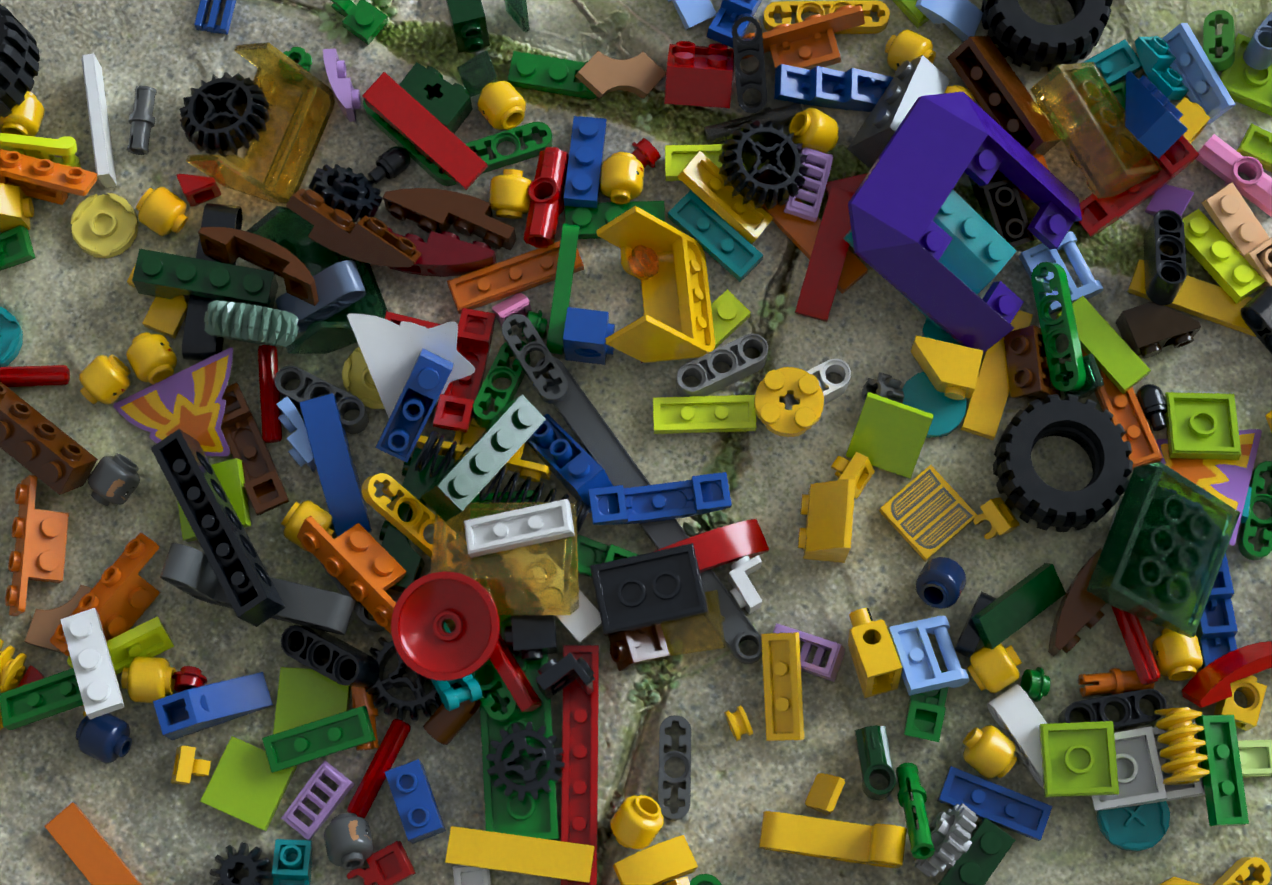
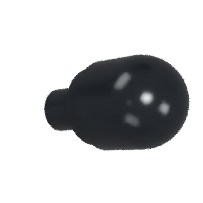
M399 146L389 148L378 157L376 161L377 167L368 173L369 179L374 184H377L385 177L389 180L396 178L408 168L410 164L409 153Z
M1154 384L1141 386L1136 393V397L1146 419H1150L1153 431L1166 428L1163 415L1167 412V404L1162 390Z

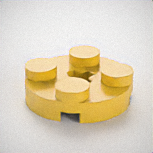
M783 367L769 371L759 383L754 399L755 413L758 418H760L770 432L783 437H796L805 433L806 430L819 421L824 407V395L817 377L795 367ZM787 394H791L794 399L799 401V405L795 404L792 406V410L785 409V404L779 402V399L785 398Z

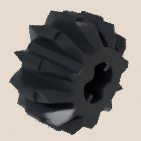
M247 843L240 844L238 854L233 846H227L226 853L228 859L220 855L215 857V861L222 865L221 869L210 870L211 876L221 878L214 882L213 885H263L261 884L262 879L270 880L273 878L272 873L262 871L263 868L271 864L270 859L262 858L258 860L262 849L255 847L249 853ZM242 865H245L243 869L248 870L249 875L242 878L241 884H238L240 880L234 878L235 871H241Z

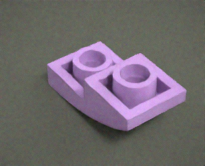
M336 48L323 49L325 69L334 97L349 122L356 121L355 109H361L359 89H354L351 78H347L345 60H339Z

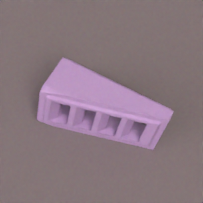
M805 147L801 149L800 153L808 155L806 161L802 163L808 167L806 175L816 178L818 181L803 176L805 183L802 188L814 191L815 193L798 188V194L795 197L789 195V201L785 204L784 212L816 222L830 174L833 156ZM795 198L811 202L812 206L795 201Z
M776 623L773 633L799 632V639L804 642L800 652L801 671L834 682L845 654V648L842 644ZM812 646H816L818 648L812 664L808 663L807 660ZM827 650L831 653L826 667L823 668L821 664Z
M324 760L281 819L304 838L310 840L355 784ZM326 776L339 785L336 791H333L322 782ZM317 787L330 797L327 803L313 793ZM307 799H310L322 809L318 815L304 805ZM298 810L313 821L309 827L295 816Z

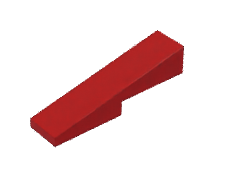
M385 72L362 95L370 109L413 143L421 154L463 189L467 190L488 167L485 161Z

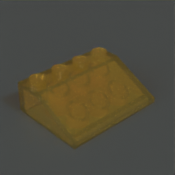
M549 502L470 503L461 513L446 522L436 513L430 574L448 571L461 573L473 578L489 592L496 604L499 615H571L579 608L576 502H569L575 536L473 558L469 556L464 528L465 520Z

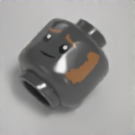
M118 453L114 456H104L88 476V484L93 490L91 496L105 506H108L110 503L124 504L140 483V476L137 473L139 467L133 461Z
M343 813L334 817L325 828L324 840L327 856L334 865L343 867L346 870H354L360 868L366 859L373 854L374 845L368 821L362 817H358L354 813Z

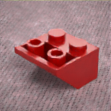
M679 41L676 44H670L664 104L730 108L734 63L733 48H728L727 45L713 43L708 47L695 46V43L690 41Z

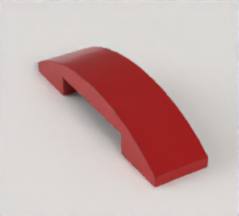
M1184 135L1159 159L1150 152L1099 192L1096 190L1080 203L1082 221L1077 222L1091 238L1161 189L1199 156V153Z
M831 187L796 306V314L824 322L828 321L850 245L843 238L851 230L848 203L854 195L853 192Z
M462 308L458 324L456 350L474 366L475 372L470 376L450 382L444 394H440L433 427L468 432L474 415L473 404L482 387L496 318L495 313Z
M751 519L719 527L656 550L660 551L693 543L699 571L702 573L737 561L745 556L752 558L769 551V547L757 519Z
M1272 641L1250 644L1216 659L1198 672L1181 690L1182 697L1200 708L1232 697L1230 683L1272 668Z

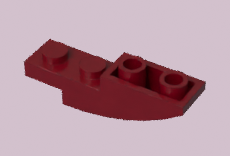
M389 227L387 229L397 237L401 236L409 239L415 244L416 250L422 253L412 267H389L393 270L422 276L448 277L462 276L497 263L495 251L491 250L492 248L489 245L479 241H473V243L462 241L451 232L442 231L439 234L431 231L427 243H425L417 235L407 233L403 236L393 233Z

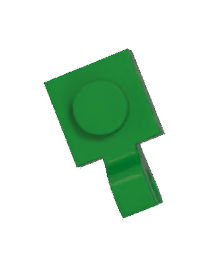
M330 0L333 2L331 7L345 17L342 21L343 27L367 45L373 41L389 22L387 15L366 0H360L356 5L352 0Z

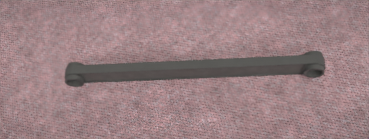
M545 357L541 358L535 367L541 366L545 361ZM554 357L568 380L569 392L562 402L553 405L587 453L605 470L613 486L623 485V488L651 485L564 364ZM545 378L547 383L545 392L550 390L554 394L560 392L559 385L561 382L554 383L551 379ZM676 519L639 523L657 550L689 538ZM710 569L700 573L709 612L704 614L739 662L743 664L758 662L762 657L761 636L714 571ZM744 640H751L757 645L758 652L752 656L744 655L739 649V644Z

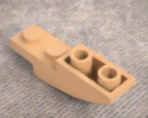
M1231 182L1201 203L1219 231L1265 280L1260 289L1262 290L1268 286L1272 287V237L1268 236L1233 182Z

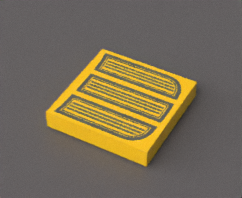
M932 465L928 466L879 509V512L925 562L977 516Z

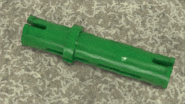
M903 763L895 770L900 789L897 794L898 803L904 809L912 856L916 859H927L935 852L925 808L927 795L925 789L920 784L917 766L913 763ZM910 792H912V794H913V799H914L913 801H912V799H911V794H910ZM917 819H918L919 829L917 828V823H916V820H917Z

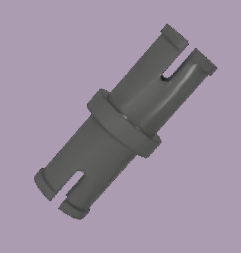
M141 85L135 87L133 113L129 114L128 119L131 129L127 151L136 155H147L149 153L151 128L155 126L156 119L153 117V109L157 90L149 86Z

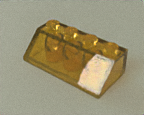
M1094 62L1057 65L1030 89L1036 98L1038 108L1050 120L1055 135L1063 141L1070 152V159L1080 168L1087 180L1088 188L1098 199L1116 196L1162 170L1153 154L1125 127V110Z

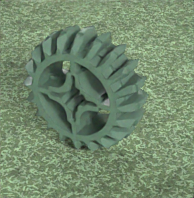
M218 300L208 304V310L205 312L204 322H206L204 331L211 336L277 347L293 346L299 328L297 326L298 317L291 312Z

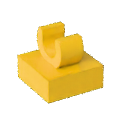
M858 452L855 453L851 461L837 456L831 465V468L836 470L835 476L839 478L838 480L856 479L855 499L859 497L875 472L869 458Z
M1001 497L990 499L980 507L983 513L977 515L973 520L975 525L982 523L984 520H988L991 523V530L984 535L985 539L994 538L998 534L1001 536L1010 533L1020 526Z
M184 745L177 747L171 783L187 785L190 783L191 775L209 776L211 761L194 759L196 747Z

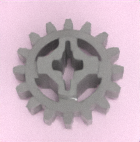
M957 803L952 810L949 808L946 813L944 811L938 813L929 825L935 852L927 859L915 858L913 861L916 864L915 867L928 877L930 875L935 877L938 871L942 873L945 867L947 869L953 867L955 862L968 851L972 844L970 841L971 832L976 828L977 825L974 823L978 819L976 813L963 803L961 805Z

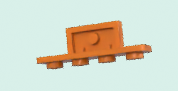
M846 5L830 14L823 16L819 14L811 15L799 23L777 25L771 31L762 33L764 53L771 51L775 68L780 64L811 70L816 66L826 67L840 63L841 57L834 33L865 24L862 6ZM755 33L746 34L742 38H751ZM746 55L742 59L752 57L753 55Z
M0 149V183L19 186L24 194L29 197L63 205L68 198V193L86 196L97 181V173L80 167H71L52 162L48 159H39L20 154L16 151Z
M35 475L26 477L21 483H18L15 490V504H19L18 517H15L13 520L11 534L13 538H16L15 551L11 552L8 569L10 572H13L12 585L7 587L5 604L10 606V616H18L25 612L28 580L60 583L63 581L69 513L35 509L37 477Z
M312 516L306 518L297 535L304 549L311 552L324 565L326 571L349 591L351 597L360 602L369 611L376 623L384 627L391 634V619L396 602L385 591L402 580L407 571L360 523H357L333 539Z
M139 533L135 539L126 545L124 552L115 563L104 571L94 588L81 598L78 607L70 616L95 608L99 614L106 641L130 630L161 593L138 575L160 546L143 533ZM60 624L55 634L51 637L50 642L66 656H69L62 624Z

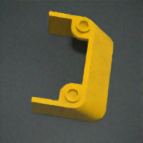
M637 206L632 207L596 230L598 237L620 248L621 265L625 272L641 280L644 316L605 338L606 344L644 363L699 358L712 352L715 349V335L706 257L698 241Z

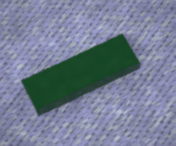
M1044 563L972 617L985 648L994 649L1066 594L1054 565Z

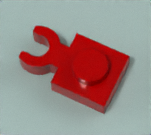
M396 841L373 853L366 859L370 868H357L351 870L346 876L348 879L361 876L364 879V885H375V883L378 885H396L416 873L401 841Z

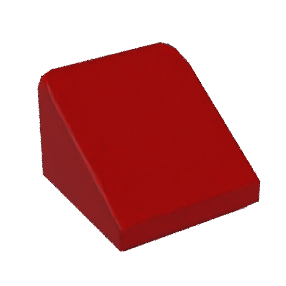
M188 174L176 175L182 191L192 207L222 195L213 177Z

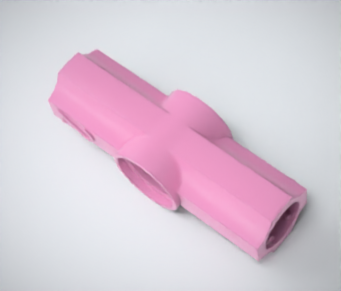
M1214 134L1200 149L1196 160L1225 181V186L1233 182L1241 196L1246 197L1272 217V178L1263 172L1262 164L1257 159L1242 156ZM1238 172L1246 174L1250 181L1242 179Z

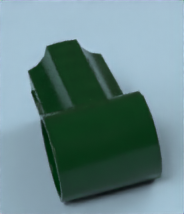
M875 725L855 730V737L862 774L863 792L868 798L880 801L886 799L891 795L896 784V775L892 768L886 726ZM873 774L884 775L888 780V787L883 790L873 788L870 785L869 777Z

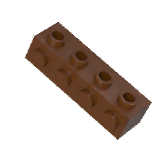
M970 36L947 57L981 108L1030 154L1045 155L1062 140L989 36Z
M0 382V448L59 495L84 486L98 459Z

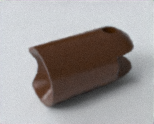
M460 684V685H456L453 689L455 690V689H458V688H460V687H462V686H461V684ZM480 699L474 702L467 700L459 703V708L447 711L442 703L423 725L424 729L436 741L443 745H448L481 705Z

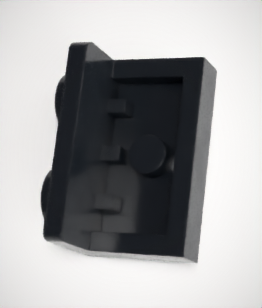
M569 653L560 661H557L555 658L551 659L538 670L540 676L536 678V682L540 692L547 701L574 680H577L588 696L594 692V672L582 657L576 660Z

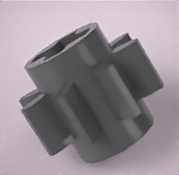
M879 372L877 380L868 378V381L863 386V401L865 402L867 394L870 392L902 403L904 399L903 390L900 388L902 382L893 379L891 375Z

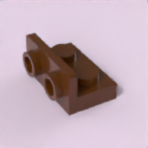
M1032 325L1010 331L1005 335L1004 344L1010 396L1018 399L1034 395L1045 399L1048 395L1058 394L1059 398H1061L1060 390H1057L1051 382L1041 328Z
M661 624L608 635L610 654L613 661L616 662L619 671L627 670L633 665L662 660L670 655Z

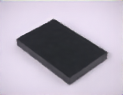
M693 543L590 566L605 636L709 613Z

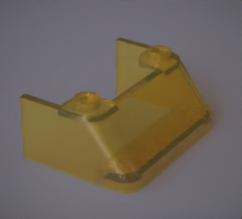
M269 42L236 45L234 51L258 68L253 81L254 85H258L262 89L264 97H266L269 103L270 121L265 123L266 132L258 133L259 142L251 141L244 160L233 154L224 156L220 154L188 155L186 162L207 176L213 177L216 182L224 187L271 203L287 204L292 195L300 189L334 109L335 97L332 90L326 84Z

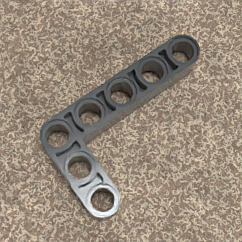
M171 543L160 578L196 599L233 609L206 555L195 548ZM270 577L286 607L271 618L339 635L346 634L356 603L355 599L340 593Z

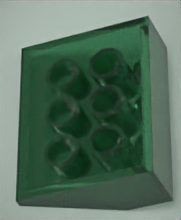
M1160 461L1134 467L1130 482L1114 518L1087 591L1115 608L1192 638L1197 631L1240 512Z

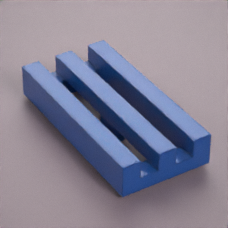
M200 0L194 24L196 30L228 35L236 0H226L221 25H216L222 0H213L208 24L205 22L211 0Z

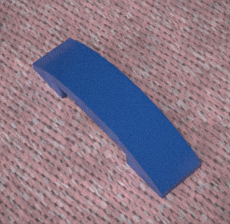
M727 472L692 476L691 480L631 488H623V485L588 489L593 525H623L665 521L719 511L732 506Z

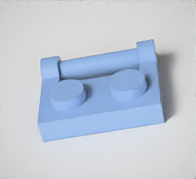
M1069 231L1057 249L1050 250L1041 243L1021 252L1019 258L1030 279L1033 269L1042 262L1061 265L1067 275L1072 303L1081 296L1088 299L1104 290L1100 280H1095L1080 253L1076 245L1077 238L1073 231ZM1058 250H1064L1083 286L1076 287ZM1048 272V276L1044 277V283H1049V280L1054 278V273ZM1052 291V293H1046V296H1048V295H1058V291ZM1058 301L1050 305L1049 315L1062 309Z
M936 616L888 628L902 665L901 675L909 696L945 687L957 688L970 681L966 669L961 668L948 632L950 625L946 616ZM928 634L935 635L947 672L941 673Z

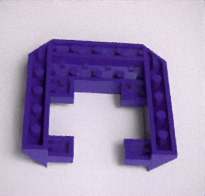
M964 92L920 96L848 203L854 252L959 344L983 350L984 353L1014 329L1010 323L1024 301L1001 281L993 282L983 299H981L940 263L939 259L953 238L933 221L934 217L964 172L979 186L988 185L998 169L1040 207L1027 229L1051 250L1059 247L1074 222L1082 221L1079 198Z

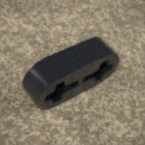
M981 591L954 648L956 652L969 658L973 655L980 641V635L972 617L997 598Z

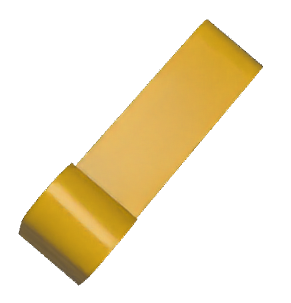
M764 811L759 848L878 867L900 868L903 866L907 828L889 824H874L870 826Z

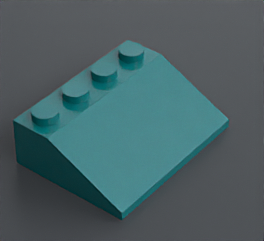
M954 190L951 191L933 219L940 228L953 238L939 259V262L978 295L997 276L1016 253V250ZM850 230L843 239L854 248L852 231ZM914 305L931 323H933L939 330H942V328L939 325H937L931 318H929L916 305Z

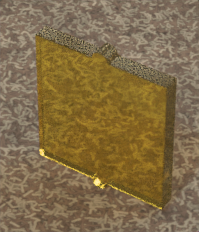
M717 590L704 592L708 614L661 624L669 656L726 648L722 625L725 617L721 616Z

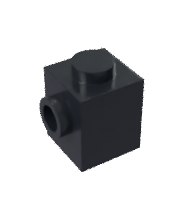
M554 612L511 615V626H505L506 647H513L515 657L522 656V661H537L543 659V654L557 653Z

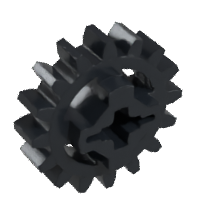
M327 164L323 166V169L317 168L309 185L312 191L318 193L324 199L325 204L334 210L340 209L351 216L353 222H357L358 217L362 219L365 215L367 217H375L383 200L379 196L380 189L373 188L374 182L372 180H368L363 173L355 174L352 168L348 167L345 169L338 164H335L333 169Z
M532 722L527 723L525 730H520L518 724L513 723V733L508 734L503 729L500 731L503 738L501 743L491 741L490 744L496 750V753L488 754L486 759L495 763V766L489 768L487 772L489 776H499L494 782L496 788H500L503 785L507 786L505 789L506 797L509 798L515 791L518 792L519 801L523 802L526 793H531L536 801L539 799V790L543 789L548 794L552 792L548 784L550 781L560 782L561 778L555 771L556 769H564L565 764L556 760V757L564 754L563 748H553L558 739L555 735L546 738L547 729L545 726H541L536 732L533 731ZM526 738L539 741L545 748L535 749L527 744ZM511 743H514L515 748L509 758L502 761L506 748ZM527 753L529 758H535L534 761L530 762L531 769L524 770L522 765L516 766V763L521 761V755ZM550 762L547 773L538 781L536 775L541 766ZM516 774L524 779L525 785L515 784L505 775Z

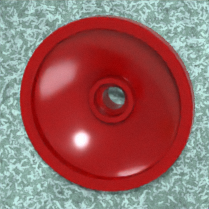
M448 571L427 574L411 583L397 600L391 619L392 639L401 659L416 673L426 678L440 681L460 679L481 668L492 655L500 632L498 610L489 592L473 578L461 573ZM447 619H452L456 625L451 633L444 629V622Z

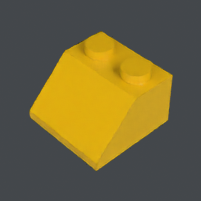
M856 479L814 483L810 485L808 494H802L800 515H806V528H799L798 548L804 549L803 559L845 563L851 549Z

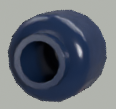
M933 558L925 564L916 580V592L925 604L933 608H949L960 597L966 585V574L963 568L950 558Z
M108 713L93 719H89L86 716L80 722L76 731V740H78L80 751L106 764L114 762L119 757H124L132 745L129 724Z

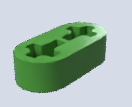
M1217 10L1210 13L1205 18L1203 24V50L1215 71L1227 70L1235 61V25L1233 16L1225 10ZM1222 23V34L1216 35L1215 29L1217 24ZM1222 46L1224 52L1222 53V57L1215 58V56L1217 55V47Z

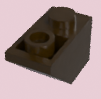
M1153 301L1123 311L1116 320L1122 339L1138 356L1142 355L1144 359L1159 354L1164 347L1173 345L1174 348H1180L1194 341L1193 337L1201 329L1199 321L1167 306L1156 304Z

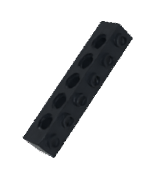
M178 429L151 447L237 617L258 627L286 608L199 442Z

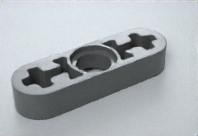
M521 314L507 317L502 324L503 338L535 390L546 403L557 404L562 402L569 392L568 380L533 324L526 316ZM513 325H517L519 328L526 327L523 329V333L528 344L524 347L516 334L510 336ZM532 351H540L544 354L545 361L539 367H531L525 362L526 356ZM548 371L549 377L554 383L561 382L559 385L560 392L556 394L551 390L545 392L547 383L543 377L544 373Z
M673 715L664 719L659 730L658 804L664 818L677 821L684 818L690 809L691 726L684 717ZM672 723H678L679 729L686 732L685 735H680L678 749L686 747V753L679 751L664 753V747L672 748L671 735H665V730L671 729ZM671 758H678L685 765L684 774L678 778L669 777L665 773L664 765ZM664 782L671 785L686 784V789L678 788V800L684 801L685 806L679 807L676 814L671 813L670 807L664 806V801H668L671 798V787L663 789Z

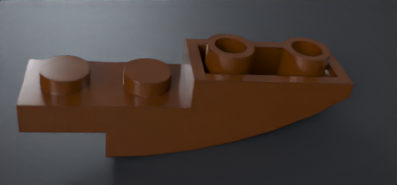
M301 188L292 195L286 205L287 208L314 225L308 235L309 238L343 256L379 266L412 267L422 255V253L416 250L413 242L405 237H397L387 230L388 227L381 220L374 217L369 218L365 215L355 224L352 222L349 214L340 209L334 210L324 203V199L318 193L312 190Z
M431 188L398 189L386 191L383 195L386 210H388L387 212L392 217L401 221H405L407 218L416 222L417 226L427 233L431 231L440 234L442 231L448 232L450 226L453 225L457 232L466 236L474 234L481 237L484 243L495 249L503 247L511 251L516 242L515 228L491 218V204L479 198L454 191Z
M1135 534L1111 557L1100 548L1073 579L1061 600L1052 626L1048 649L1052 656H1055L1061 649L1067 654L1081 640L1077 633L1085 625L1091 629L1105 615L1100 609L1108 601L1098 591L1104 595L1118 581L1113 575L1121 567L1128 571L1140 559L1141 556L1137 551L1144 542Z

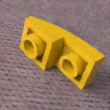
M684 835L630 855L616 862L613 868L621 885H661L663 882L694 873L698 865Z

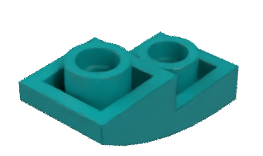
M1158 36L1138 37L1135 40L1136 51L1148 79L1169 100H1182L1189 89L1182 83V76L1174 69L1169 68L1176 57L1168 50L1170 47L1167 42Z
M276 839L272 866L273 885H311L312 840Z

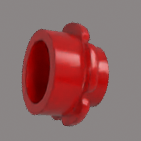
M645 138L641 139L637 144L633 142L632 147L634 151L631 154L642 163L644 168L647 165L655 168V162L661 158L657 149Z
M184 666L180 671L174 672L172 678L175 679L174 690L176 692L204 686L207 683V678L201 675L202 671L199 668Z

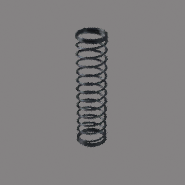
M432 431L414 468L418 473L422 472L434 455L429 472L430 478H434L438 474L446 460L447 463L444 471L449 468L457 445L456 441L452 443L442 462L433 473L445 438L442 435L437 442L439 433ZM469 447L465 448L462 455L469 449ZM506 464L500 469L486 493L484 494V487L479 495V501H484L499 479L491 504L492 508L499 504L512 483L504 512L512 509L524 490L518 509L522 508L532 479L531 476L526 478L509 505L519 476V471H515L496 501L506 472ZM540 482L524 508L530 506L537 493L534 506L538 505L544 487L543 482ZM556 488L549 492L543 504L547 503L549 499L550 502L554 501ZM565 494L561 500L568 499L569 495ZM580 499L571 508V514L575 508L576 511L572 519L575 536L566 538V542H570V544L574 543L590 509V504L584 503L579 513Z

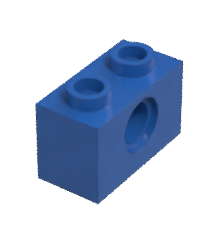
M567 307L563 335L565 360L606 364L607 354L613 355L614 348L607 345L605 339L614 334L615 324L609 323V312Z
M417 759L385 771L408 841L414 844L445 832L443 820L421 761Z

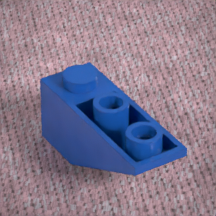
M1129 70L1126 73L1125 127L1159 159L1188 128L1179 120L1183 114L1144 74L1138 79Z
M422 348L375 448L406 463L408 462L453 368V362Z
M549 414L544 415L546 420L526 442L576 500L580 499L582 506L584 503L589 505L588 489L611 487L613 485L605 470Z
M263 672L187 689L153 701L162 734L170 740H175L274 706Z

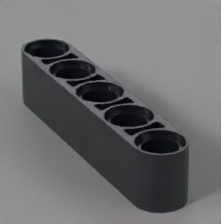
M207 203L203 211L201 228L226 227L241 230L243 220L242 208L240 206ZM199 238L196 258L223 263L203 253ZM190 295L182 340L183 359L203 361L222 352L224 338L211 336L204 331L206 323L204 322L205 312L208 310V304L216 301L215 299Z

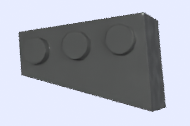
M923 55L912 61H904L895 71V76L847 149L871 169L917 98L925 95L944 94L950 79Z

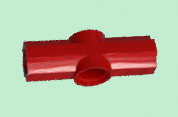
M546 147L545 150L540 151L535 179L528 188L531 201L523 239L526 244L536 248H548V246L554 244L558 217L565 207L562 196L569 155L566 151H562L557 147Z

